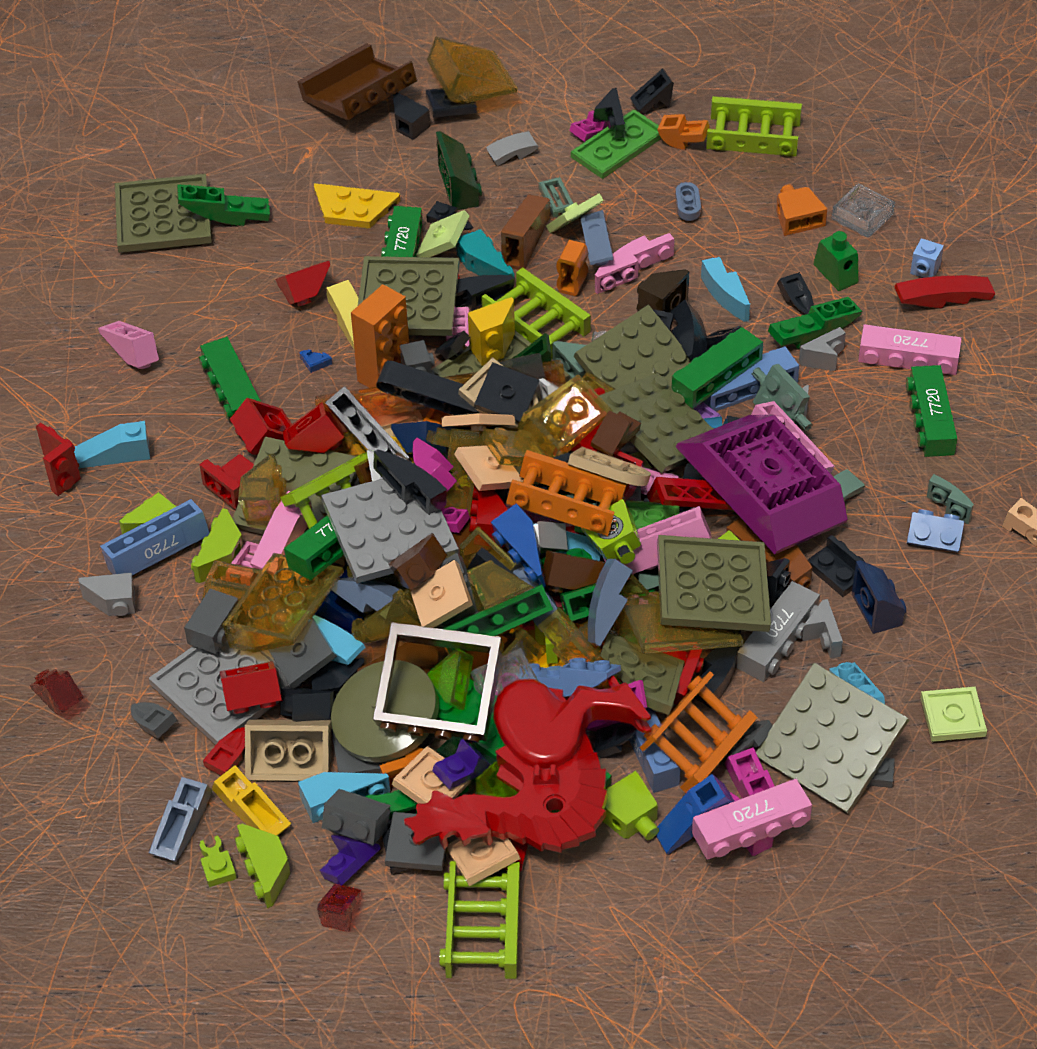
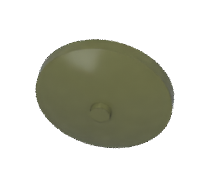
M395 660L386 713L437 720L439 698L429 676L412 663ZM384 661L371 664L349 678L338 692L331 712L332 729L341 746L350 755L367 762H386L398 759L417 748L430 734L424 733V736H414L408 734L407 730L403 729L389 732L388 730L380 729V726H377L373 720Z

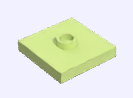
M600 193L579 205L575 202L564 209L565 213L546 225L548 231L553 233L597 207L603 201Z
M463 210L432 223L416 254L417 257H432L454 248L470 215Z
M976 687L921 691L920 698L931 742L986 737L987 728Z

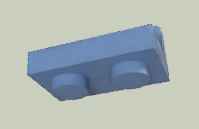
M919 509L918 513L912 512L907 544L959 553L964 521L959 520V516L944 514V517L933 516L934 512Z

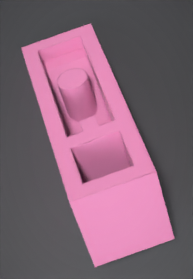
M122 321L98 328L99 333L127 364L135 366L137 369H144L150 367L151 363L159 360L152 332Z
M282 501L279 503L250 562L252 567L272 576L275 574L286 558L284 548L301 536L308 527L299 507L296 508L294 504L284 507Z

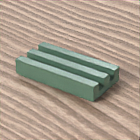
M560 177L538 182L542 196L550 199V212L553 218L558 217V213H565L564 209L573 204ZM554 184H556V186H557L558 190L560 191V193H561V195H562V197H563V199H564L566 205H563L561 199L559 198V195H558L557 191L555 190V188H554V186H553ZM546 186L548 187V189H549V191H550V193H551V195H552V197H553V199H554L556 205L554 204V202H553V200H552V198H551V196H550V194H549V192H548Z

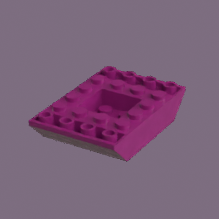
M747 415L681 441L676 445V448L774 554L845 524L848 520L841 484L775 415Z

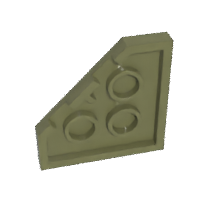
M608 632L600 656L604 660H608L610 664L621 665V671L616 675L623 683L629 684L642 680L647 707L653 711L669 715L684 660Z

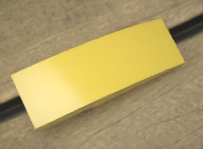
M349 280L326 287L328 302L337 315L338 324L354 349L351 312L358 306L359 298Z

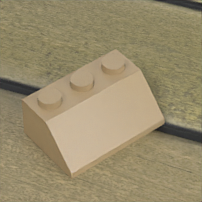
M249 720L245 724V777L248 780L302 781L323 772H330L332 750L331 720L298 722L293 720Z

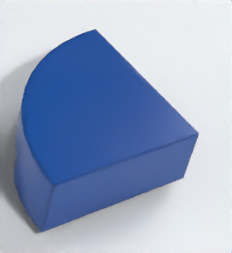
M312 350L299 352L301 360L310 373L332 365V358L327 353L322 352L321 354L312 352Z

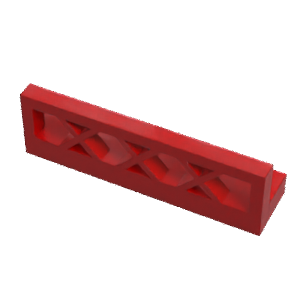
M656 477L647 493L649 502L661 503L662 505L700 506V508L733 510L707 480Z

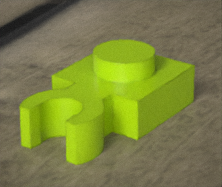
M219 836L214 837L216 845L212 848L206 847L204 840L200 841L201 853L204 856L200 860L209 887L236 879V873L228 850L222 852V843Z

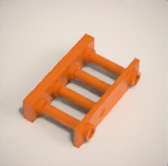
M527 450L519 475L524 480L520 482L512 479L506 504L513 506L517 503L521 509L608 536L615 514L609 508L614 503L623 499L627 483ZM538 482L549 486V489L545 490L535 487L533 484ZM563 490L575 495L573 498L558 494V492ZM585 498L598 501L600 504L595 506L583 501Z
M711 671L703 678L698 675L687 686L690 690L688 694L659 726L656 724L651 726L652 732L643 735L646 741L639 747L644 751L654 742L685 772L684 776L687 778L680 786L685 793L707 778L758 718L751 710L742 717L739 714L735 715L705 686L714 676ZM697 694L728 723L726 725L729 728L728 732L720 731L691 702ZM682 710L714 739L713 743L716 746L713 749L711 747L707 748L676 718ZM668 726L699 755L698 759L701 761L699 765L696 763L692 764L662 735Z

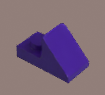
M461 739L456 754L436 762L432 772L451 790L490 771L493 766L475 747Z
M331 835L339 852L331 857L328 863L319 871L324 879L342 886L381 848L377 843L371 845L347 836Z

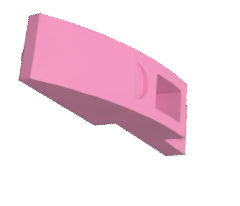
M668 233L649 241L644 235L613 253V260H610L605 265H601L595 274V292L599 294L638 278L639 269L674 256L673 236Z

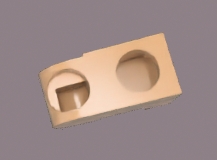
M1020 498L1008 511L1002 527L1010 532L1013 529L1024 537L1026 536L1033 545L1037 546V509Z

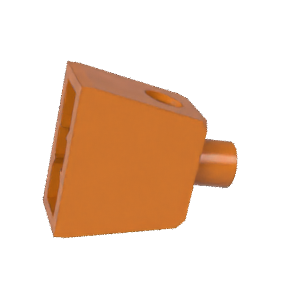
M791 184L781 188L780 193L777 195L776 211L784 236L826 226L827 208L810 188L794 189Z

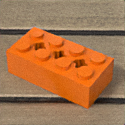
M384 284L351 312L357 381L372 390L378 389L376 383L386 361L401 363L400 345L409 343L406 296Z

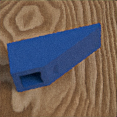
M516 503L491 521L494 530L492 537L500 547L504 545L509 550L507 553L516 565L520 563L525 568L523 571L532 583L536 581L539 585L546 587L533 522Z
M713 774L688 790L657 826L659 832L656 836L667 854L694 837L692 834L693 817L735 802L725 784Z

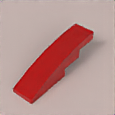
M970 275L919 278L899 282L894 286L903 304L941 309L946 302L967 304L971 298L992 300L996 294L988 277Z

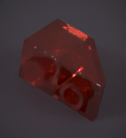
M46 669L34 677L36 681L29 685L34 693L54 713H63L84 699L68 671H57V669L49 671V669Z

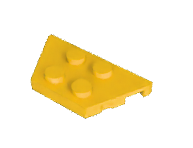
M314 183V193L318 198V204L326 224L370 229L377 223L378 219L388 213V208L393 203L398 204L401 200L400 193Z

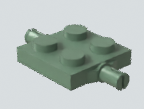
M780 364L772 365L767 376L759 367L754 369L752 376L760 383V389L753 403L757 405L775 401L795 424L798 423L804 431L810 430L813 424L804 416L805 405L810 396Z

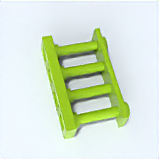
M712 96L711 119L717 121L716 128L708 129L706 149L797 156L798 136H792L793 126L800 127L802 104ZM725 121L739 122L738 131L724 130ZM748 122L761 123L760 133L747 132ZM770 124L784 125L783 135L769 134Z
M524 268L516 272V287L497 301L486 294L482 296V307L510 297L515 300L520 295H526L530 298L529 302L514 312L515 331L531 344L542 336L538 331L556 318L564 322L563 326L549 335L551 360H553V342L559 341L572 330L578 332L583 337L591 332V315ZM538 306L548 311L530 325L521 320V318Z
M367 452L281 496L284 507L292 504L296 508L299 507L310 529L318 522L308 503L310 502L309 496L316 494V497L319 496L322 501V495L329 493L331 490L329 486L333 483H336L337 486L340 485L341 489L352 487L349 482L351 479L349 475L356 472L354 469L355 465L368 458Z
M450 861V873H444V890H449L446 948H440V966H445L446 978H452L453 964H499V967L505 968V979H517L519 862L508 865L507 873H502V876H488L469 886L463 876H457L456 861ZM456 887L502 888V891H507V898H501V901H456ZM455 912L501 913V916H506V924H500V927L455 926ZM454 938H500V941H505V949H499V952H453Z

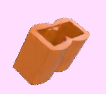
M569 240L556 264L559 274L556 284L560 293L571 296L578 294L588 274L586 263L588 248L585 243Z

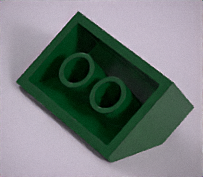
M437 131L438 168L450 205L457 207V210L479 207V197H482V189L480 183H476L477 174L475 168H471L472 159L470 153H466L462 143L441 131Z

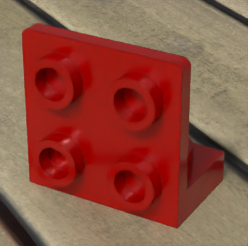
M238 454L222 467L214 465L208 459L200 463L203 485L236 510L254 464L241 454Z

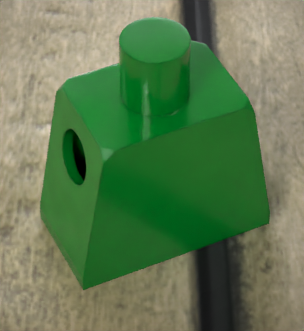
M837 231L832 236L822 239L818 244L813 265L838 292L858 284V253L847 241V234Z
M596 583L559 593L567 620L571 622L589 616L590 603Z

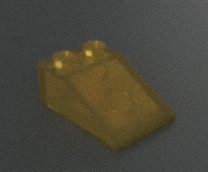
M578 374L524 412L517 428L542 455L554 458L569 452L603 421L609 411L613 410Z

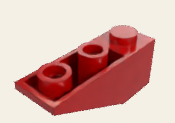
M473 483L470 497L472 499L470 515L473 516H471L469 532H473V543L500 547L492 537L494 530L491 521L508 510V508L495 490L479 491Z

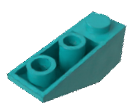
M482 229L460 236L456 244V252L467 270L479 276L511 275L515 278L512 267L506 265L502 253L494 248L492 239L489 236L487 237Z

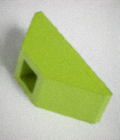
M222 508L218 517L213 519L209 535L204 537L198 556H194L192 560L191 570L194 571L197 583H202L227 573V568L243 547L241 532L227 509Z
M245 824L237 825L239 837L234 838L239 854L245 853L247 859L244 860V865L248 876L254 875L256 882L253 883L257 898H263L267 908L272 907L290 875L287 855L279 836Z

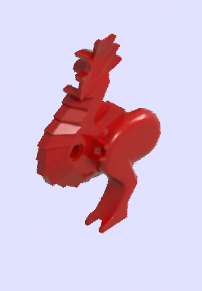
M614 675L608 679L609 689L598 690L588 686H577L576 690L567 700L564 698L563 690L549 688L535 679H516L505 686L498 694L494 705V723L505 745L495 751L499 766L497 779L518 793L511 797L476 795L473 793V795H462L452 799L448 795L434 790L429 802L416 805V816L404 819L405 826L414 832L413 843L420 845L426 840L438 836L439 842L445 850L448 847L447 838L455 835L457 838H461L464 847L471 843V839L482 837L483 841L490 846L493 843L492 836L502 840L510 838L522 845L527 842L540 851L547 849L562 853L563 849L580 846V842L596 837V829L606 818V810L604 808L608 798V792L605 790L606 769H601L597 752H594L590 740L585 733L587 726L595 720H613L632 724L642 733H650L652 729L646 721L650 720L651 716L629 685L625 682L619 684ZM552 810H561L558 813H551Z

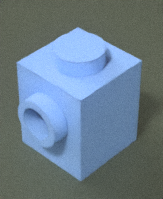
M921 238L913 253L910 274L922 278L935 277L941 266L944 245Z

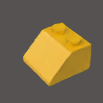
M512 297L468 312V333L471 337L469 339V348L481 366L488 363L492 358L495 360L504 358L515 335L514 299Z

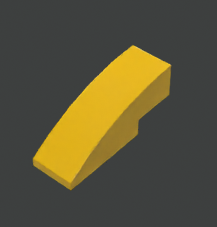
M236 765L214 781L212 790L246 825L277 836L291 826L289 820L255 782L252 784Z

